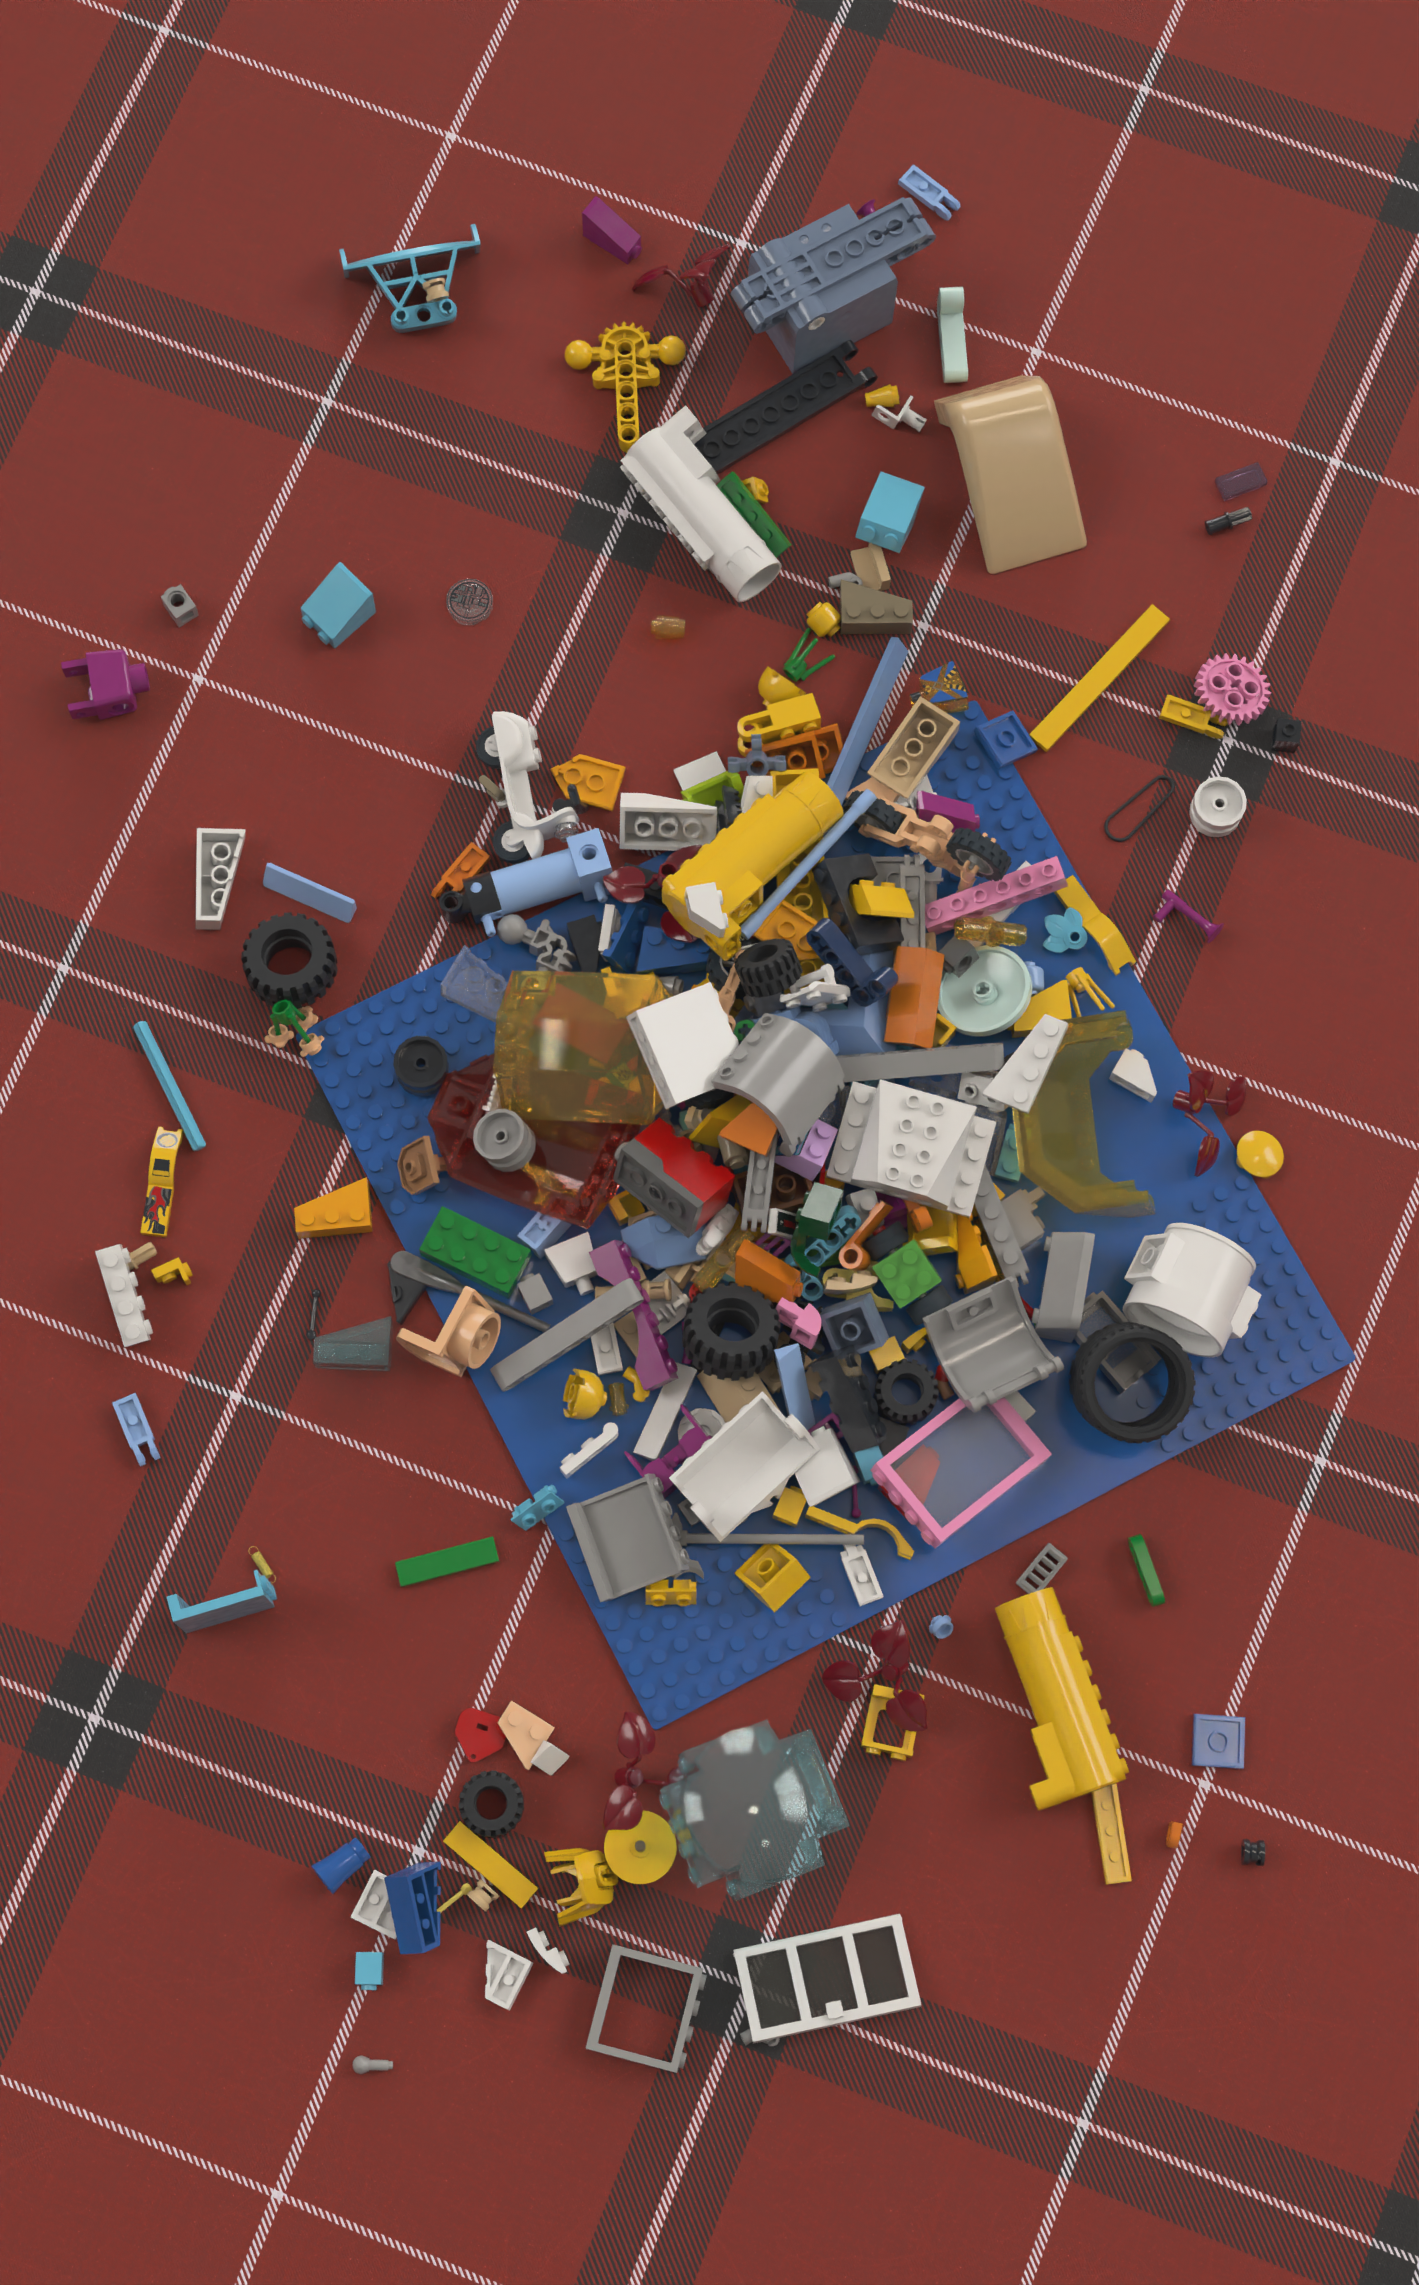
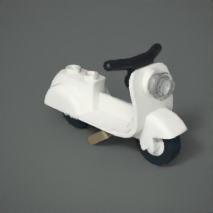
M504 711L493 712V726L485 729L479 735L476 742V752L479 759L486 766L493 769H501L505 789L496 786L485 775L479 777V782L497 802L498 807H508L512 821L503 823L493 836L494 850L503 861L510 864H519L530 857L532 859L541 857L544 850V840L555 837L560 839L561 842H567V837L577 835L578 829L575 828L579 822L577 815L586 813L589 807L580 800L576 785L570 784L567 787L570 799L566 801L556 799L552 805L553 814L537 821L527 773L538 770V763L542 762L540 750L535 747L534 740H538L536 728L531 726L526 719L514 713Z

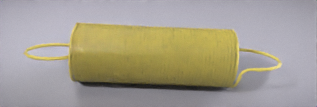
M259 1550L251 1556L266 1578L273 1574Z

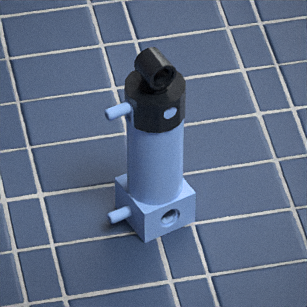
M599 828L567 837L568 849L496 871H488L462 879L465 887L464 893L448 891L440 897L439 905L444 919L448 923L456 924L463 921L466 914H473L476 925L483 923L487 936L492 937L496 934L493 920L502 918L507 914L582 892L585 902L596 898L601 903L606 902L608 899L607 895L610 893L603 883V876L613 871Z

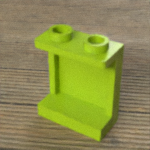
M725 771L681 791L683 801L715 806L716 800L723 802L721 788L724 785L739 791L738 797H740L738 803L741 804L744 786L737 772L730 773Z

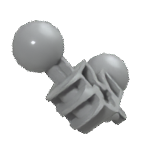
M510 914L504 916L497 925V934L500 939L506 944L511 945L524 942L530 945L529 953L539 956L536 961V974L526 978L521 984V996L529 1005L538 1006L544 1004L551 994V987L548 983L550 977L552 976L563 981L567 980L564 972L572 970V965L569 961H576L577 957L567 950L565 938L554 933L550 927L549 920L544 919L537 931L534 932L527 928L524 919L519 915ZM560 947V949H557L556 952H554L552 959V949Z

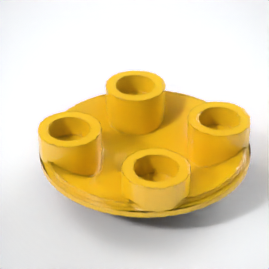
M1263 1131L1249 1132L1240 1139L1237 1145V1165L1254 1176L1269 1178L1278 1172L1283 1164L1284 1154L1282 1147L1277 1139L1269 1133Z

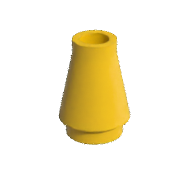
M889 384L872 392L865 393L867 407L877 405L894 407V405L900 404L897 385L891 386Z

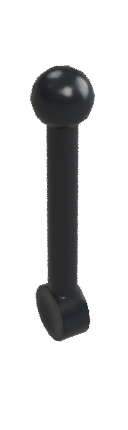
M319 1289L312 1291L313 1305L310 1329L306 1333V1337L309 1340L316 1338L314 1329L318 1298L321 1296Z

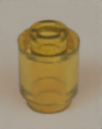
M656 615V620H651V634H655V639L678 640V638H684L685 619H679V616Z

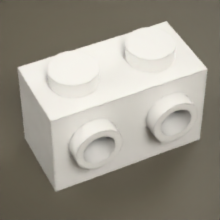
M991 1070L962 1073L958 1099L965 1100V1103L969 1105L987 1106L989 1110L995 1112L1004 1111L1009 1107L982 1094L999 1072Z

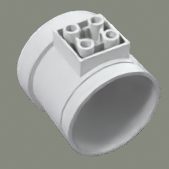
M1187 1223L1169 1224L1163 1234L1144 1236L1124 1278L1133 1287L1123 1306V1313L1130 1322L1143 1324L1166 1333L1169 1337L1176 1340L1183 1347L1182 1350L1188 1354L1201 1357L1220 1356L1228 1339L1242 1338L1246 1333L1250 1318L1258 1308L1261 1294L1248 1286L1250 1277L1255 1272L1256 1263L1251 1255L1242 1247L1216 1232Z

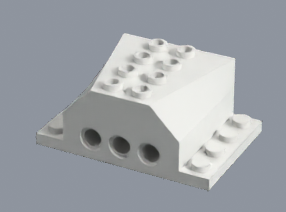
M884 1080L879 1081L877 1088L853 1081L826 1177L970 1218L996 1122L974 1116L977 1109L976 1106Z

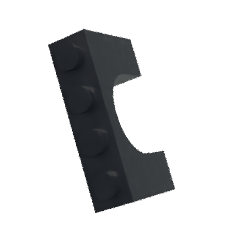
M869 853L824 859L812 869L814 879L831 920L860 955L892 951L904 941L896 918L878 921L865 919L853 909L848 899L850 884L859 885V880L871 881L878 875Z

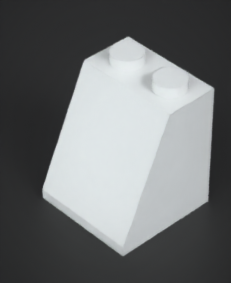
M823 1426L811 1432L812 1438L818 1444L820 1450L794 1473L810 1507L861 1482L833 1428L826 1430Z

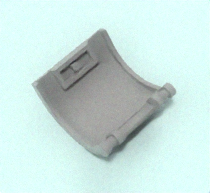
M764 1013L711 1082L714 1088L741 1095L760 1107L772 1119L779 1130L783 1140L779 1148L781 1153L791 1157L796 1151V1146L804 1141L805 1135L826 1107L833 1103L836 1093H840L845 1087L842 1080L845 1075L835 1054L815 1033L789 1018Z
M1012 1276L922 1318L932 1348L947 1379L961 1401L973 1413L980 1411L981 1407L986 1404L992 1405L997 1400L1038 1380L1042 1381L1048 1378V1374L1052 1372L1058 1373L1064 1370V1365L1059 1356L1054 1357L1036 1333L1022 1303L1016 1281Z

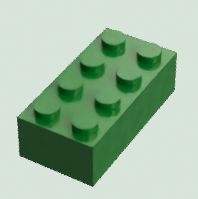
M443 1206L419 1248L421 1256L507 1299L513 1293L532 1256L531 1249Z

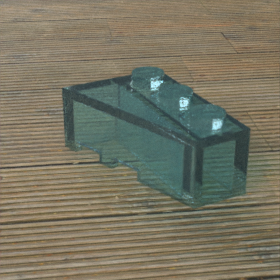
M386 1317L314 1338L313 1364L315 1368L390 1371L393 1333L392 1317Z

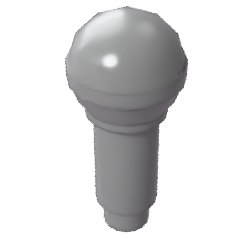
M360 2055L354 2059L352 2066L356 2073L364 2074L369 2072V2070L387 2071L388 2069H393V2061L370 2060Z

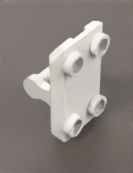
M825 964L821 969L801 976L794 985L789 987L791 994L780 995V1002L785 1003L786 1008L806 1005L812 1006L813 1012L827 1009L828 1004L846 1002L847 997L850 996V988L847 985L836 984L833 967L830 964Z

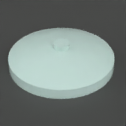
M983 945L974 947L979 959L960 978L954 973L948 974L942 970L938 1010L945 1019L957 1027L956 1031L969 1036H989L1009 1028L1026 1011L1032 995L1031 976L1022 959L1009 949L994 945Z

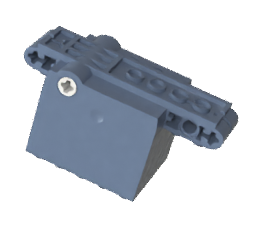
M902 197L860 220L851 206L847 204L783 238L767 242L758 251L752 253L749 259L748 277L741 280V284L731 291V296L741 312L744 313L753 331L756 334L766 331L790 371L794 374L838 348L844 342L852 340L854 343L891 324L898 281L890 266L929 246L936 239V235L925 218H923L912 198Z

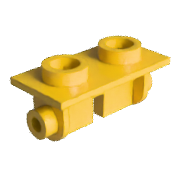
M691 1579L673 1580V1588H668V1580H661L645 1587L646 1605L660 1607L664 1605L688 1606L696 1604V1582H691Z

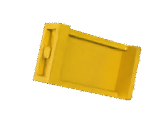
M926 1206L933 1226L918 1234L915 1232L907 1214L908 1234L910 1237L908 1242L903 1243V1246L915 1239L926 1256L958 1251L957 1214Z

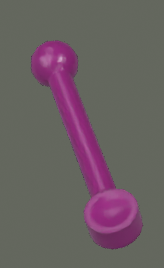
M853 1465L856 1474H858V1468ZM857 1484L852 1486L853 1510L851 1515L854 1518H858L861 1515V1511L858 1509Z

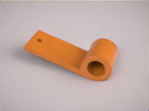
M884 1201L876 1203L868 1213L869 1217L839 1252V1261L843 1267L855 1272L864 1271L869 1267L871 1257L862 1244L893 1209L890 1204Z

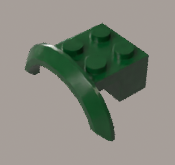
M814 1182L811 1191H806L803 1200L804 1207H799L795 1221L799 1222L793 1232L790 1244L794 1262L805 1273L816 1278L820 1273L821 1267L811 1263L805 1256L806 1239L808 1236L827 1241L841 1209L843 1197L842 1189Z

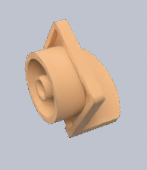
M465 1286L436 1342L404 1328L400 1329L396 1340L419 1359L462 1377L467 1366L476 1369L488 1359L499 1337L501 1319L499 1314L495 1313L492 1307L475 1289Z

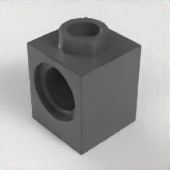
M958 933L939 951V953L944 954L943 970L948 974L954 973L959 978L979 959L974 946Z

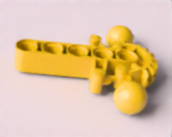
M623 321L621 327L614 323L612 330L606 327L605 334L598 336L599 341L602 343L601 347H591L585 341L575 340L566 347L564 357L567 364L577 370L587 368L592 361H600V367L592 374L593 386L596 389H616L619 446L622 451L627 453L631 446L639 439L637 388L655 387L660 383V372L658 368L651 364V358H659L666 365H676L684 359L686 347L680 338L672 335L664 337L659 344L648 345V341L651 338L649 331L644 332L642 325L636 329L634 322L630 324V327L626 326V323ZM626 350L630 353L627 355H622L620 352ZM623 372L631 373L629 376L621 375ZM625 393L632 394V396L628 398H625L622 395ZM628 414L633 416L631 419L623 418V416ZM626 436L634 437V439L630 441L624 440Z

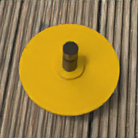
M643 1810L642 1818L636 1827L629 1830H608L605 1837L604 1853L609 1867L619 1878L629 1883L647 1884L660 1879L671 1868L676 1856V1838L672 1828L662 1817L650 1811Z

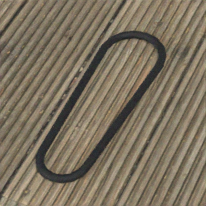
M1159 775L1150 781L1106 819L1104 828L1107 836L1118 842L1130 839L1174 792V781L1166 775ZM1167 779L1171 783V790L1128 836L1116 838L1110 834L1108 823L1116 814L1157 780Z

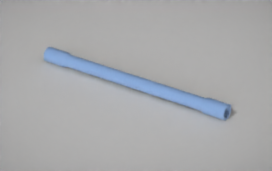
M866 789L855 800L851 808L757 911L751 914L740 926L743 938L748 940L757 931L770 913L843 833L873 804L877 797L872 791Z

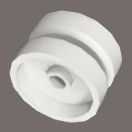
M1226 777L1207 779L1198 787L1190 804L1189 815L1192 824L1199 832L1210 837L1229 835L1237 828L1246 810L1247 799L1244 790L1237 782Z

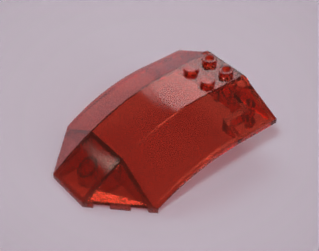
M508 1043L502 1046L500 1051L490 1056L486 1054L470 1062L469 1066L459 1071L454 1070L448 1073L427 1118L434 1131L435 1140L444 1158L450 1177L531 1211L589 1229L610 1200L614 1198L618 1190L619 1184L613 1180L618 1162L615 1159V1152L622 1143L630 1142L639 1134L647 1095L572 1071L522 1051ZM493 1074L512 1079L509 1090L510 1096L507 1104L504 1105V1109L515 1112L533 1131L536 1139L535 1152L531 1160L515 1171L503 1172L495 1169L476 1150L473 1142L474 1129L478 1121L486 1114L482 1107L483 1105L487 1106L491 1096L490 1093L493 1090L492 1087L495 1085L494 1081L496 1079L493 1078Z

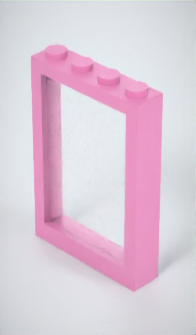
M1005 1397L997 1400L992 1405L986 1404L982 1406L981 1410L973 1413L971 1409L969 1410L959 1398L876 1462L871 1472L874 1480L879 1485H883L889 1492L888 1495L891 1501L903 1509L906 1519L912 1525H916L921 1531L923 1540L937 1548L1043 1464L1052 1454Z

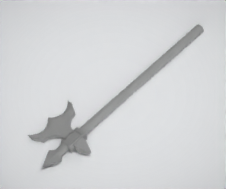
M674 1513L672 1518L673 1525H677L681 1534V1539H679L681 1547L687 1546V1543L864 1545V1535L729 1534L720 1542L712 1533H688L687 1530H683L678 1513ZM691 1559L690 1563H688L689 1570L672 1576L676 1579L683 1573L693 1572L704 1580V1572L699 1562Z

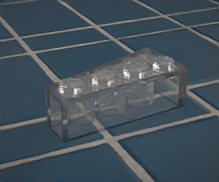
M463 946L441 983V996L526 1039L532 1031V1023L539 1014V1007L518 989L510 986L499 973L496 974L481 958L478 959L472 954L467 946Z

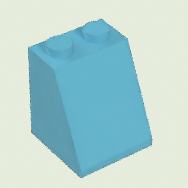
M880 472L861 516L855 537L900 553L914 525L925 487Z
M339 562L301 606L303 616L301 619L308 628L311 629L313 627L318 632L317 635L324 644L327 645L329 643L335 649L376 613L373 593Z

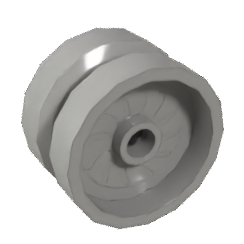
M496 1109L485 1114L478 1121L474 1129L473 1142L476 1150L497 1170L508 1172L520 1169L531 1160L535 1152L536 1139L533 1131L511 1110Z

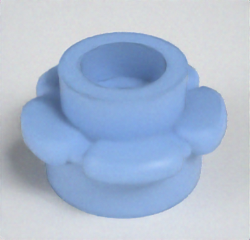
M948 1615L934 1617L929 1626L930 1633H933L939 1639L948 1637L953 1631L951 1618Z

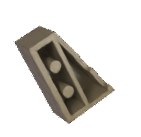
M841 579L839 590L841 634H911L913 626L912 600Z

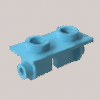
M546 1485L533 1495L535 1498L534 1503L529 1498L514 1508L515 1511L512 1512L513 1518H511V1521L526 1531L565 1502L555 1495L557 1489L554 1485Z

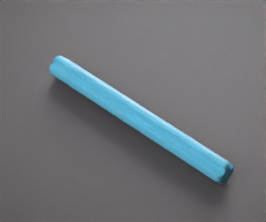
M140 1021L133 1026V1029L192 1149L199 1151L206 1146V1143L147 1022Z

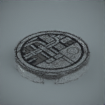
M464 579L451 586L447 593L446 606L455 621L463 625H475L489 617L493 609V596L485 583L477 579Z

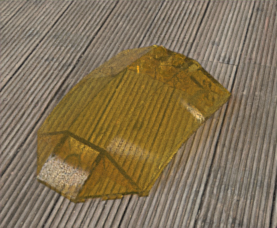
M512 971L496 1016L493 1068L502 1109L515 1112L521 1119L650 1125L655 1120L658 1112L665 1106L626 1017L637 1010L673 997V995L669 994L662 985L660 978L656 975Z

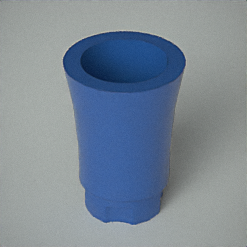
M355 1837L326 1858L311 1865V1867L327 1889L334 1894L371 1856Z

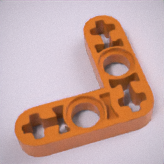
M902 1199L917 1234L933 1226L932 1219L925 1205L920 1206L919 1203Z

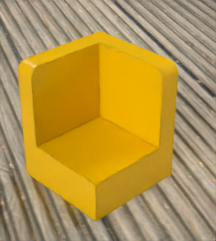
M939 1013L936 1016L932 1048L945 1047L954 1037L957 1028Z
M627 1190L608 1199V1206L619 1226L627 1223L629 1218L645 1213L640 1200Z
M895 1336L888 1338L882 1347L868 1351L875 1365L874 1371L876 1374L882 1372L886 1366H891L892 1362L896 1360L901 1362L902 1359H905Z

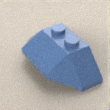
M659 1215L647 1217L620 1231L623 1242L630 1248L631 1257L657 1270L703 1261L710 1254L709 1252L707 1255L700 1256L695 1249L702 1237L703 1230L711 1219L689 1238Z

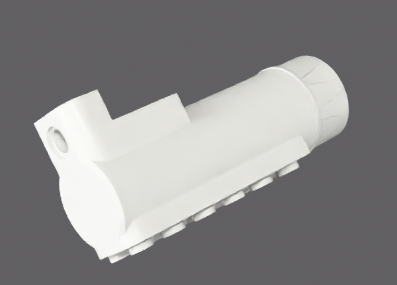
M685 405L662 426L652 429L639 438L628 450L626 456L620 460L623 463L620 468L660 518H663V521L688 552L692 553V556L704 571L709 569L737 602H744L764 590L779 574L782 565L768 549L765 541L754 532L715 485L720 481V478L709 462L694 446L707 433L702 428L698 419Z

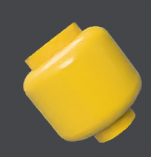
M819 602L806 614L808 616V626L819 637H824L827 634L831 637L841 628L838 625L841 621V615L829 602L823 604Z

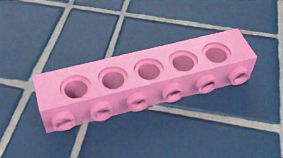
M1055 856L1006 874L1002 880L988 881L925 904V925L928 932H935V935L1068 887L1058 857Z

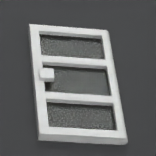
M900 1914L733 1950L753 2043L921 2007Z

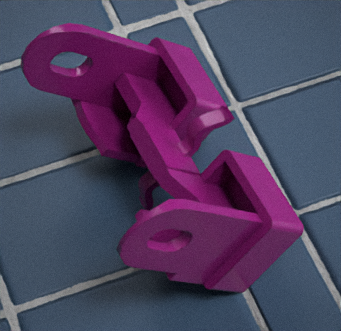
M680 1404L681 1410L694 1425V1428L688 1430L678 1441L679 1444L663 1458H658L643 1468L633 1455L624 1451L626 1457L642 1477H645L644 1475L655 1474L656 1477L660 1478L664 1488L662 1491L664 1499L677 1489L669 1479L677 1471L674 1468L679 1464L683 1465L687 1457L693 1456L701 1449L705 1441L713 1437L707 1434L683 1404Z

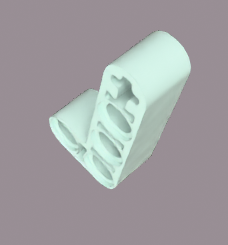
M963 287L939 288L937 317L944 383L968 381L963 321Z

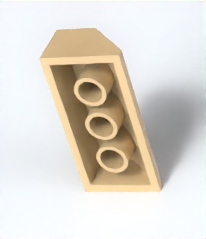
M704 1370L697 1375V1378L725 1423L730 1422L743 1406L749 1404L762 1391L779 1410L760 1377L755 1372L753 1377L748 1379L740 1377L738 1381H731V1378L720 1380L717 1379L716 1375L712 1374L709 1376L703 1373Z

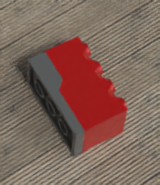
M660 1117L630 1142L622 1143L615 1152V1159L618 1162L613 1180L687 1238L691 1237L727 1204L735 1175L728 1168L713 1164V1159L708 1153L696 1151L690 1139L684 1136L678 1137L673 1126L666 1123Z

